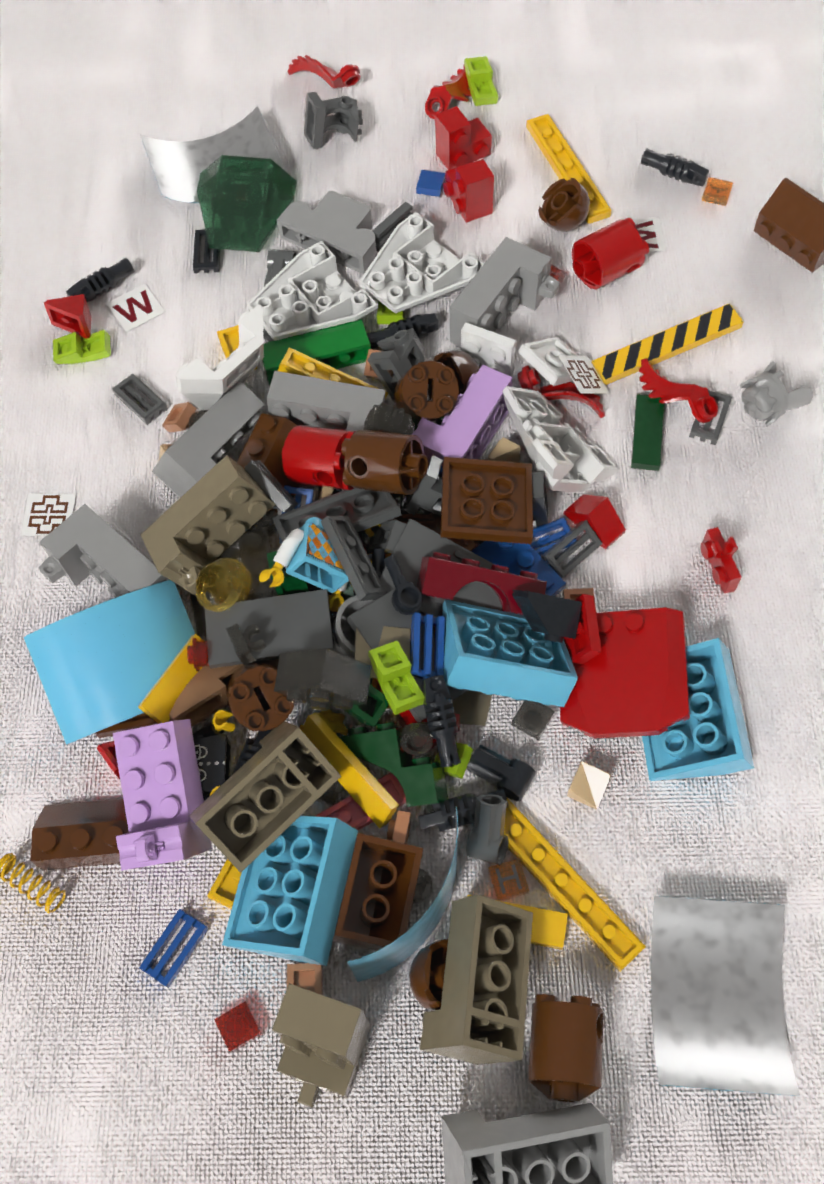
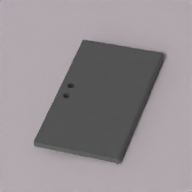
M412 519L408 520L391 554L395 555L406 581L413 582L416 587L422 557H432L433 552L451 555L450 561L461 563L462 558L480 561L481 568L491 569V565H495L453 541L441 538L440 534ZM385 565L379 579L387 594L394 590L395 586ZM479 581L463 586L451 600L502 611L501 602L496 592L490 586ZM422 595L423 602L418 612L425 616L426 614L433 615L435 618L443 616V602L445 599Z

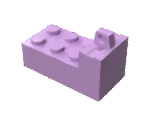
M482 365L477 374L473 373L471 375L464 394L458 395L454 410L450 415L447 414L444 417L441 426L422 418L415 431L406 430L404 434L417 435L421 439L428 462L432 455L442 460L444 457L480 460L509 413L502 391L506 386L512 387L513 377Z
M190 719L169 721L113 733L129 833L116 836L121 871L185 860L211 850V840L189 817L204 802Z

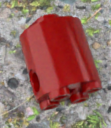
M631 218L619 219L579 239L573 244V270L586 286L597 290L641 267L644 263L645 255L649 253V245L641 238Z
M302 425L294 427L288 433L282 448V462L286 477L289 481L299 484L353 490L352 486L345 485L343 482L345 456L342 454V443L344 439H350L356 431Z

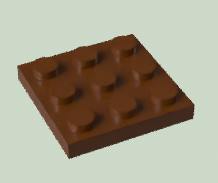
M444 457L442 466L440 537L531 544L533 540L532 464Z

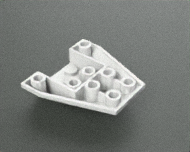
M414 212L396 226L359 280V285L392 312L398 313L468 285L484 265V262L471 252L461 259L456 257L434 240V225L419 213Z
M322 241L296 255L247 303L249 310H252L258 304L263 307V328L274 341L356 321L378 309V304L364 288L356 292L337 271L335 255Z
M260 304L252 310H246L239 318V346L228 358L222 360L211 370L196 357L192 362L183 364L175 375L177 390L204 414L239 380L244 382L264 358L263 307Z

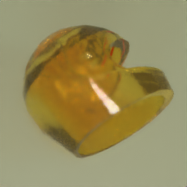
M220 558L206 565L200 571L196 580V597L199 603L207 610L222 612L232 607L235 602L245 601L252 587L253 579L251 573L242 562L233 558ZM206 591L210 593L211 597L218 605L212 604L207 599L205 595Z

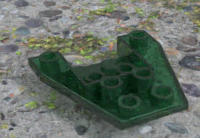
M221 155L200 173L197 186V195L209 248L260 252L278 226L277 219L294 202L297 180L272 159Z

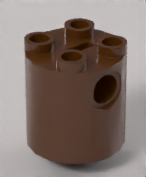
M432 360L420 362L411 367L396 384L394 393L396 406L401 415L409 421L419 423L424 418L432 422L453 409L459 393L458 382L454 371L443 363Z
M357 430L350 439L346 438L342 443V454L345 456L343 482L345 485H350L353 488L411 495L417 490L422 478L427 473L428 459L424 454L422 441L417 435Z
M267 662L243 664L232 674L228 681L227 699L232 714L241 725L251 731H267L278 727L287 720L289 714L294 709V692L291 683L277 667ZM256 687L260 688L264 696L261 699L257 698L253 690Z
M535 995V1003L532 1004L528 1081L550 1100L579 1103L595 1091L602 1089L604 1011L600 1008V1004L592 1003V998L571 996L570 1002L557 1001V997L554 995Z

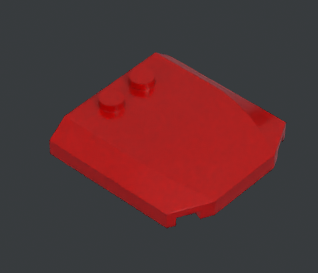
M663 607L597 613L602 652L584 664L573 663L578 680L565 706H560V721L562 725L568 728L570 726L583 732L584 735L596 739L660 735L667 731L669 726L681 720L686 721L690 719L685 618L683 611ZM563 637L572 660L570 638Z

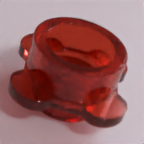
M193 638V645L187 647L189 665L194 664V669L199 671L200 667L209 666L207 641L199 642L197 638Z

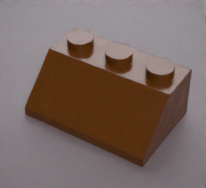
M784 178L759 212L753 231L813 273L824 264V203L788 178Z
M261 413L237 463L244 468L251 460H260L283 487L285 485L300 487L301 484L291 482L286 477L282 462V448L288 433L298 425L284 417Z
M123 798L45 805L32 828L30 862L43 871L119 864L120 854L116 836L129 833Z
M361 833L357 834L333 941L365 949L380 950L407 932L424 848Z

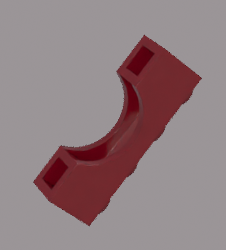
M433 552L432 557H422L417 588L422 595L452 600L463 586L479 581L490 586L496 592L501 602L502 611L523 615L512 596L513 589L545 594L547 581L537 579V573L520 571L519 575L509 574L508 567L491 565V569L481 568L480 561L462 558L461 563L450 561L451 555Z

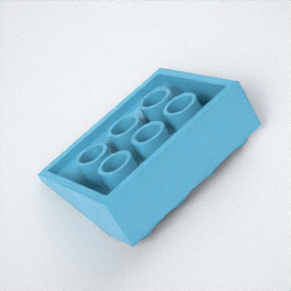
M444 600V679L447 686L455 689L478 691L487 695L495 694L511 697L515 700L539 702L543 705L565 706L578 680V676L564 639L563 643L544 640L545 633L534 632L524 615Z
M719 638L686 646L690 719L686 721L681 720L669 726L668 730L660 735L642 736L649 780L660 781L718 776L755 768L730 650Z
M300 816L242 871L222 945L282 959L327 966L358 830L334 817Z

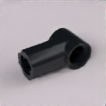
M481 744L474 751L467 766L468 771L495 785L497 790L504 788L506 797L517 802L522 800L536 775V771L527 763L518 759L509 760Z

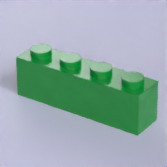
M358 320L265 343L262 362L270 386L274 371H278L280 363L289 347L335 369L366 362L368 350L371 347L363 321Z

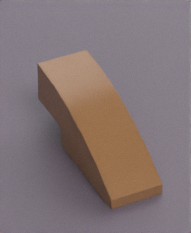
M207 663L190 680L177 698L169 714L170 721L190 719L192 728L227 706L228 681L232 674L243 664L211 669Z

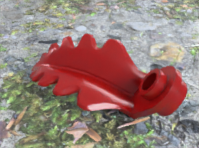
M305 55V58L297 56L298 59H293V64H289V69L287 70L289 75L303 70L316 73L333 89L353 86L361 78L360 69L357 65H345L341 68L340 73L337 74L334 69L321 64L308 55Z
M464 64V69L457 70V76L452 75L450 77L452 81L442 82L443 86L435 85L431 89L425 103V111L430 118L435 120V114L448 110L452 99L469 101L465 97L471 96ZM440 104V109L435 112V106Z
M647 358L641 360L639 372L643 373V375L639 377V380L647 383L642 386L643 390H653L648 395L649 398H661L659 400L661 404L688 400L693 416L700 423L710 422L717 415V402L710 396L707 388L695 384L670 382L665 376H660L658 369L654 370L653 365Z
M528 365L523 367L522 371L517 374L518 381L523 389L539 391L548 401L570 399L585 403L600 418L605 417L603 404L599 402V395L581 394L575 384L571 382L541 387L539 373L535 368L531 369Z

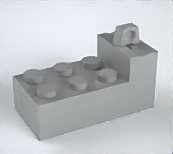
M505 237L450 306V342L461 347V329L465 322L495 332L496 329L502 328L506 316L510 311L514 312L518 304L535 311L545 297L552 299L560 286V282L550 276L552 257Z
M274 371L267 395L269 415L287 418L298 426L347 431H383L385 422V390Z
M239 380L164 452L152 472L181 498L217 464L223 455L225 456L235 446L240 438H243L253 428V425L260 417L258 412L264 406V403Z
M86 504L82 505L39 542L49 557L38 569L51 583L66 576L77 587L91 575L99 584L104 581L109 586L107 588L108 591L116 598L167 581L166 577L158 573L156 566Z
M592 1103L492 1122H485L477 1109L441 1116L445 1184H613L610 1122Z

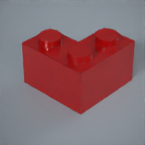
M457 106L435 114L436 154L448 170L491 155L492 135L479 118L468 121Z
M484 159L445 171L446 182L443 183L445 195L447 198H451L456 213L461 214L465 223L493 213L494 175Z

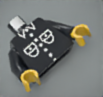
M218 710L212 722L193 733L204 801L230 778L231 742L227 735L222 733L224 730L228 732L234 731L235 724L227 722L233 714L225 710Z

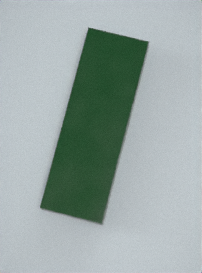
M640 394L636 396L631 468L652 471H659L664 412V404L659 403L661 398H649L648 395Z

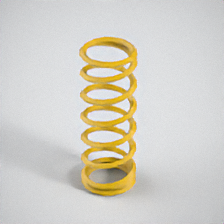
M13 853L4 855L0 859V869L3 866L0 872L2 881H10V886L12 888L18 887L20 894L27 893L28 899L36 900V904L39 907L45 906L47 913H52L61 906L65 899L66 891H60V887H56L51 891L45 903H39V898L51 886L50 880L42 885L36 897L30 896V892L41 882L42 874L37 875L33 879L27 891H22L21 886L31 878L34 868H30L24 873L18 885L13 884V879L23 871L25 862H21L15 867L9 879L4 878L12 870L17 859ZM61 893H63V896L60 902L57 904V906L52 910H49L55 898Z

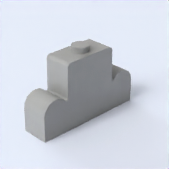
M329 191L314 210H311L310 205L306 202H293L277 219L281 239L304 249L322 241L335 255L336 263L364 274L377 256L375 234L371 231V207L335 191Z

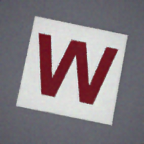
M660 217L633 219L641 238L649 245V252L667 251Z
M145 284L106 303L126 332L166 312Z

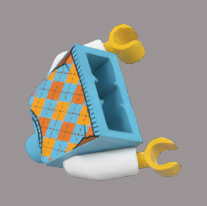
M312 517L301 528L291 531L282 542L273 559L275 562L274 566L263 570L260 573L259 580L260 582H265L272 574L273 582L270 584V587L279 586L284 581L282 569L285 567L287 574L323 590L327 589L328 592L332 593L329 595L330 611L338 612L340 606L345 602L341 593L342 591L345 592L349 579L323 528L322 519Z

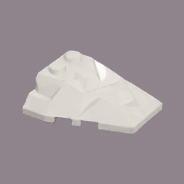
M506 386L503 389L506 407L518 433H520L535 471L544 472L547 489L550 491L584 492L594 482H602L617 472L618 468L596 444H585L579 437L582 431L577 426L572 428L568 423L563 424L560 421L563 413L539 391Z

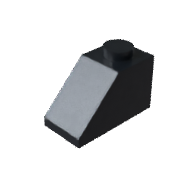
M513 589L512 596L534 632L545 633L544 640L563 643V637L576 639L582 602Z

